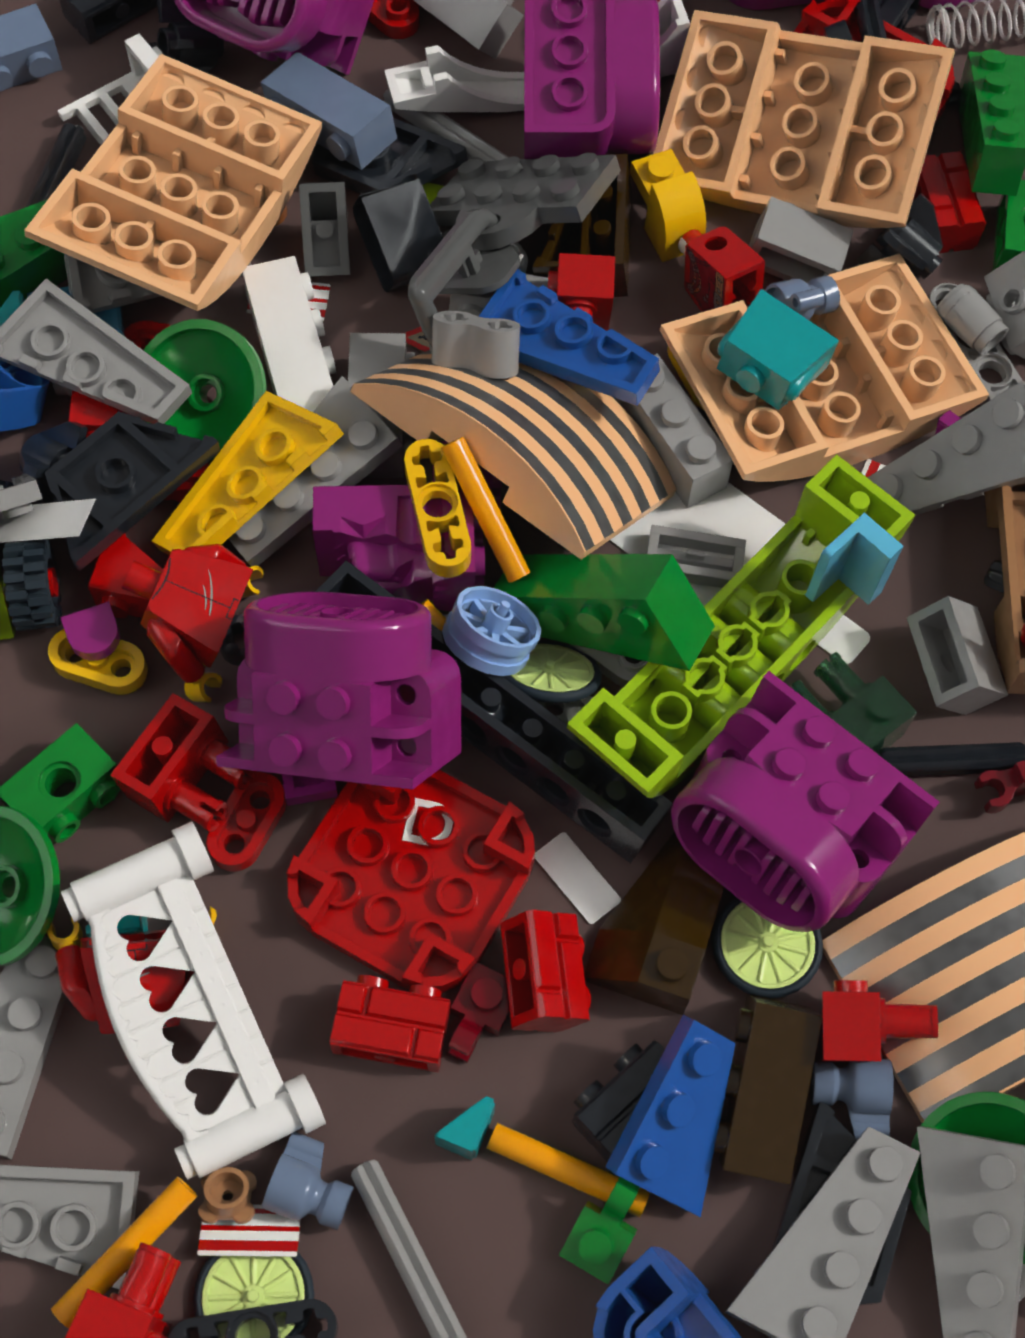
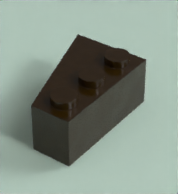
M610 154L617 157L621 170L583 222L552 223L548 231L549 240L541 257L537 256L532 269L535 276L548 278V271H558L559 253L615 256L614 297H628L632 194L628 155Z
M747 993L745 1008H740L734 1034V1041L739 1042L736 1062L731 1064L725 1097H730L726 1119H720L714 1152L720 1153L719 1161L723 1170L790 1185L823 1018L822 1015L812 1008L753 996Z

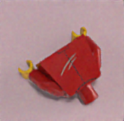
M221 544L190 546L183 550L172 549L162 572L134 560L122 585V589L150 600L140 624L147 630V636L166 662L185 682L184 690L186 696L195 702H211V698L204 691V684L209 687H221V676L217 673L204 672V666L209 668L212 666L240 600L260 593L259 589H255L252 586L250 580L263 578L264 574L260 566L247 567L245 562Z
M210 907L208 914L214 925L217 914L216 910ZM72 917L71 922L74 929L71 935L66 938L56 937L55 927L51 923L47 934L53 947L57 950L55 958L62 992L85 1020L98 1022L101 1034L115 1033L101 993L91 937L83 938L78 921L74 922ZM166 930L119 935L129 940L126 949L128 956L133 960L142 961L149 957ZM158 966L145 968L140 975V983L146 990L152 991L149 997L150 1006L158 1012L169 1010L195 971ZM173 1017L168 1019L164 1023L163 1028L180 1025L181 1018Z

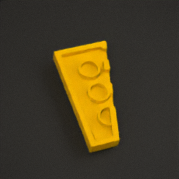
M266 391L155 535L152 542L160 551L169 556L172 549L183 550L190 546L208 544L222 545L340 439L344 433L337 423Z

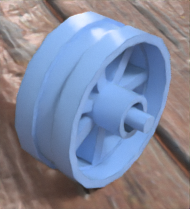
M475 586L468 587L459 593L452 611L449 612L445 620L442 634L446 645L453 654L468 666L486 674L507 676L514 675L524 668L529 659L530 652L534 650L540 639L541 627L534 613L516 597L496 588Z

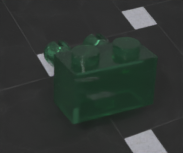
M838 652L830 655V662L827 659L822 661L813 672L841 701L842 706L838 710L828 712L804 686L801 680H797L791 686L793 690L877 754L880 749L889 747L901 738L917 714V711L883 675L873 683L868 682L865 684L841 658Z

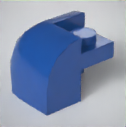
M650 1247L607 1288L595 1305L598 1309L593 1325L594 1338H742L707 1296L710 1292L678 1258L661 1247Z

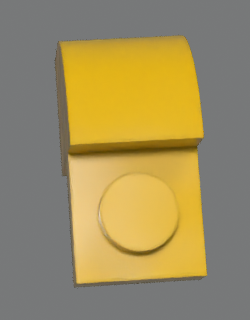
M672 149L631 161L630 175L648 206L644 229L661 261L665 262L684 255L678 248L681 237L693 229L699 230L702 234L706 233L705 205L693 171L684 172Z

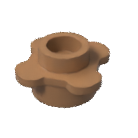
M223 1167L202 1178L201 1187L204 1190V1203L199 1206L198 1214L204 1223L214 1224L218 1220H234L237 1224H245L253 1218L255 1209L251 1204V1192L257 1187V1179L252 1172L247 1170L241 1171L233 1167ZM228 1193L233 1195V1198L229 1201H225L222 1198Z

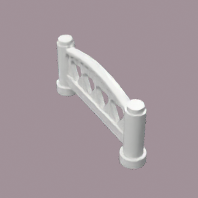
M192 821L171 830L172 838L70 883V888L61 891L73 921L76 922L85 918L91 927L92 948L98 981L105 1007L118 1041L147 1092L184 1138V1144L174 1148L187 1180L197 1175L199 1178H202L301 1128L307 1134L326 1124L317 1099L304 1073L283 1083L194 880L214 872V869ZM126 915L172 920L149 957L145 960L136 961L128 956L126 949L129 940L122 938L117 931L119 920ZM158 966L195 971L169 1010L158 1012L150 1006L149 997L152 991L146 990L140 983V975L145 968ZM179 1017L217 1022L196 1056L190 1062L180 1063L172 1056L174 1042L167 1040L162 1032L164 1023L170 1018ZM200 1068L239 1073L214 1112L202 1114L195 1108L194 1102L197 1093L191 1092L185 1085V1078L191 1070Z

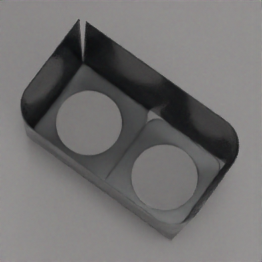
M420 179L362 194L353 205L355 221L384 291L388 293L408 285L415 272L443 239Z

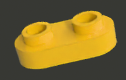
M64 629L53 636L48 646V657L55 671L60 676L113 694L124 695L136 691L143 685L148 674L147 663L141 650L136 645L124 640H120L118 647L111 655L96 661L82 659L78 662H70L69 659L75 652L69 644ZM122 667L131 668L126 676H115L118 669Z

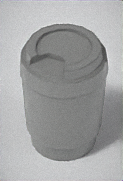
M959 284L945 295L936 308L943 322L971 349H976L981 355H985L996 347L1009 331V328L1002 322L1003 320L999 314L970 285Z

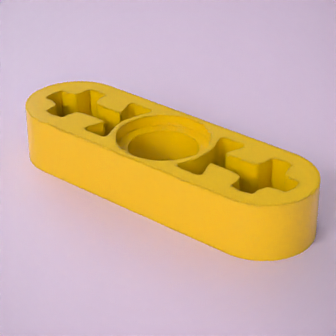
M421 439L412 443L405 452V475L426 563L429 569L436 575L452 578L461 575L468 569L471 563V540L455 476L441 449L444 445L433 439ZM429 458L431 464L434 465L435 482L427 484L424 467L420 465L421 459ZM442 498L451 504L452 509L443 517H432L424 511L423 507L431 499ZM449 531L451 548L453 551H456L455 558L446 559L445 554L441 552L440 533Z

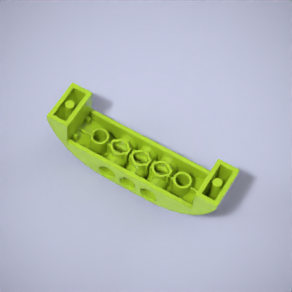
M836 454L805 485L795 515L704 606L715 627L690 671L648 662L615 696L603 687L567 723V729L646 797H658L671 790L698 768L710 743L724 729L728 719L739 708H744L749 704L763 676L770 671L780 680L784 681L812 652L858 598L839 579L814 602L805 596L823 550L863 513H866L899 542L912 523L915 514Z

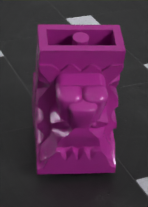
M438 441L443 445L448 444L447 441ZM432 465V466H433V482H435V479H434V465ZM478 465L501 511L502 481ZM455 477L471 540V563L468 569L459 576L452 578L441 577L433 573L426 563L408 485L313 487L312 531L320 576H331L345 561H348L393 596L403 597L415 602H424L428 599L433 601V605L439 610L451 612L460 592L468 587L484 586L485 548L483 546V531ZM434 498L429 500L423 509L432 517H443L451 511L452 506L445 499ZM449 531L440 533L441 552L445 554L446 559L455 558L456 551H453L451 548Z

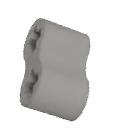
M463 311L435 313L432 320L431 362L442 367L470 369L486 378H512L518 374L521 326L512 320L482 318Z

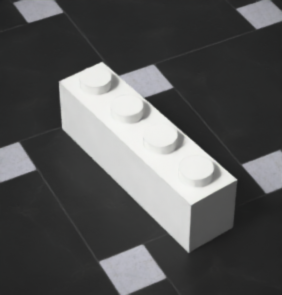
M295 256L247 266L242 272L246 296L273 392L283 399L314 412L334 386L330 374L336 373V367L330 345L322 347L319 337L325 336L319 308L311 310L308 300L314 299L308 272L300 274Z

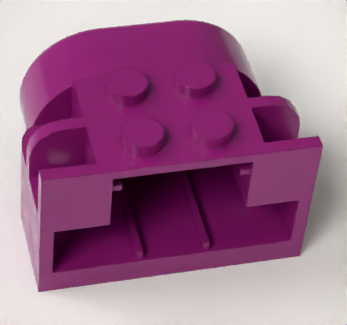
M174 0L180 12L196 26L217 35L223 40L250 50L259 57L277 62L278 57L288 60L296 52H299L323 67L329 66L349 75L374 0Z
M525 0L524 159H538L545 155L577 157L584 153H595L596 155L652 154L657 146L660 113V28L657 0Z
M292 592L257 599L245 608V659L238 667L237 698L224 706L225 719L239 724V743L216 756L217 766L414 789L461 753L460 670L450 655L446 652L432 649L431 614L424 605L412 600L395 597L334 592Z
M768 671L763 676L749 704L744 708H739L728 719L724 729L710 743L692 780L674 799L671 819L675 834L691 859L765 920L783 929L794 932H812L825 926L831 918L847 917L857 909L895 863L940 802Z

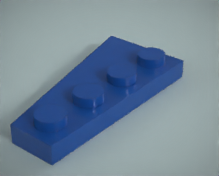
M519 269L516 270L505 285L496 290L478 316L482 318L508 319L520 324L519 363L636 406L639 405L660 371L659 358L615 330L609 329L606 331L593 323L590 314L579 307L573 310L558 300L557 293L544 285L538 288L526 279V274Z

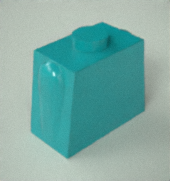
M760 289L744 315L720 341L717 352L721 358L717 369L736 381L747 392L754 393L777 410H780L789 401L796 400L804 389L827 369L840 340Z

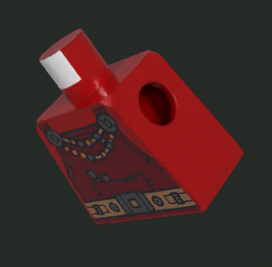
M720 226L705 234H702L697 229H693L681 237L678 248L685 255L684 285L687 293L700 311L705 312L742 300L747 308H749L760 289L763 290L765 260L727 227Z

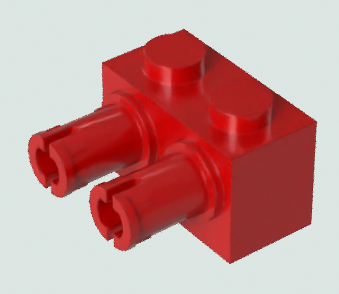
M559 253L558 271H548L547 288L557 293L558 300L573 310L579 307L592 316L593 323L606 331L609 330L614 299L615 256Z
M172 693L110 776L129 800L165 822L169 823L178 811L203 826L205 830L212 832L219 826V823L213 817L216 816L223 820L228 812V803L218 800L196 786L206 771L210 770L232 783L239 790H244L250 782L243 776L247 775L253 779L257 771L217 766L216 756L231 747L226 745L229 741L213 715Z
M834 980V991H822L823 1060L881 1062V1044H886V1038H938L937 1005L885 1004V998H880V992H868V981Z
M141 1242L118 1294L112 1292L109 1298L87 1289L65 1338H168L167 1334L171 1325L162 1321L164 1315L159 1312L181 1262L173 1258L171 1254Z

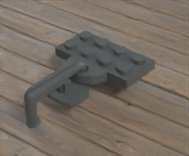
M584 153L577 157L545 155L538 159H520L513 156L497 161H483L480 158H475L459 166L458 172L446 186L438 191V196L430 204L438 226L453 227L415 272L408 287L409 301L429 342L431 352L433 315L438 313L433 300L437 295L485 294L505 285L521 265L519 255L511 244L517 243L532 234L542 223L583 222L621 171L616 155L597 156L595 153Z

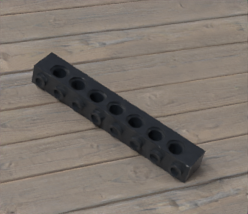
M345 561L315 591L395 597L348 561ZM431 624L432 649L446 652L455 660L460 670L461 737L631 864L659 828L673 803L663 795L654 798L646 797L567 729L565 722L503 676L486 674L468 666L456 657L446 645L442 631Z

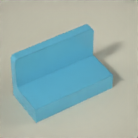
M863 513L823 550L805 596L814 602L839 579L869 605L882 593L904 546L866 513Z

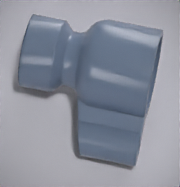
M828 275L813 278L808 283L802 279L793 278L772 283L765 289V292L808 320L811 319L813 314L822 315L836 311L840 303L838 285Z
M881 1059V1062L849 1061L846 1067L838 1068L831 1061H814L810 1080L811 1104L818 1105L822 1102L832 1106L836 1101L844 1102L848 1109L852 1134L856 1139L868 1127L890 1137V1114L893 1103V1068L891 1060Z
M293 1132L290 1135L284 1153L275 1167L263 1199L262 1208L291 1220H300L306 1215L312 1214L316 1216L319 1224L338 1231L354 1186L338 1180L330 1183L324 1182L320 1175L324 1142Z

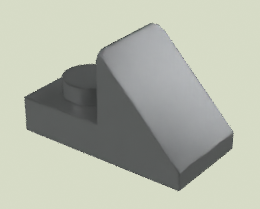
M345 182L299 184L305 272H308L309 277L350 275Z

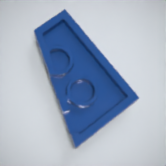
M682 1015L605 1168L623 1179L701 1217L736 1043L694 1019Z

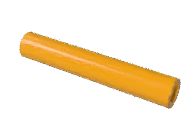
M464 436L441 447L508 583L529 574L531 571Z
M500 1123L496 1124L487 1146L488 1150L604 1202H607L619 1179L614 1174ZM640 1187L628 1213L640 1218L650 1192Z
M177 1176L51 1308L54 1316L65 1327L70 1328L87 1289L104 1295L130 1268L140 1243L152 1245L198 1197L194 1190Z

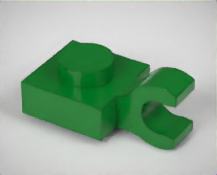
M619 1177L603 1209L587 1201L559 1256L604 1283L609 1284L637 1231L636 1228L624 1222L623 1219L640 1187Z

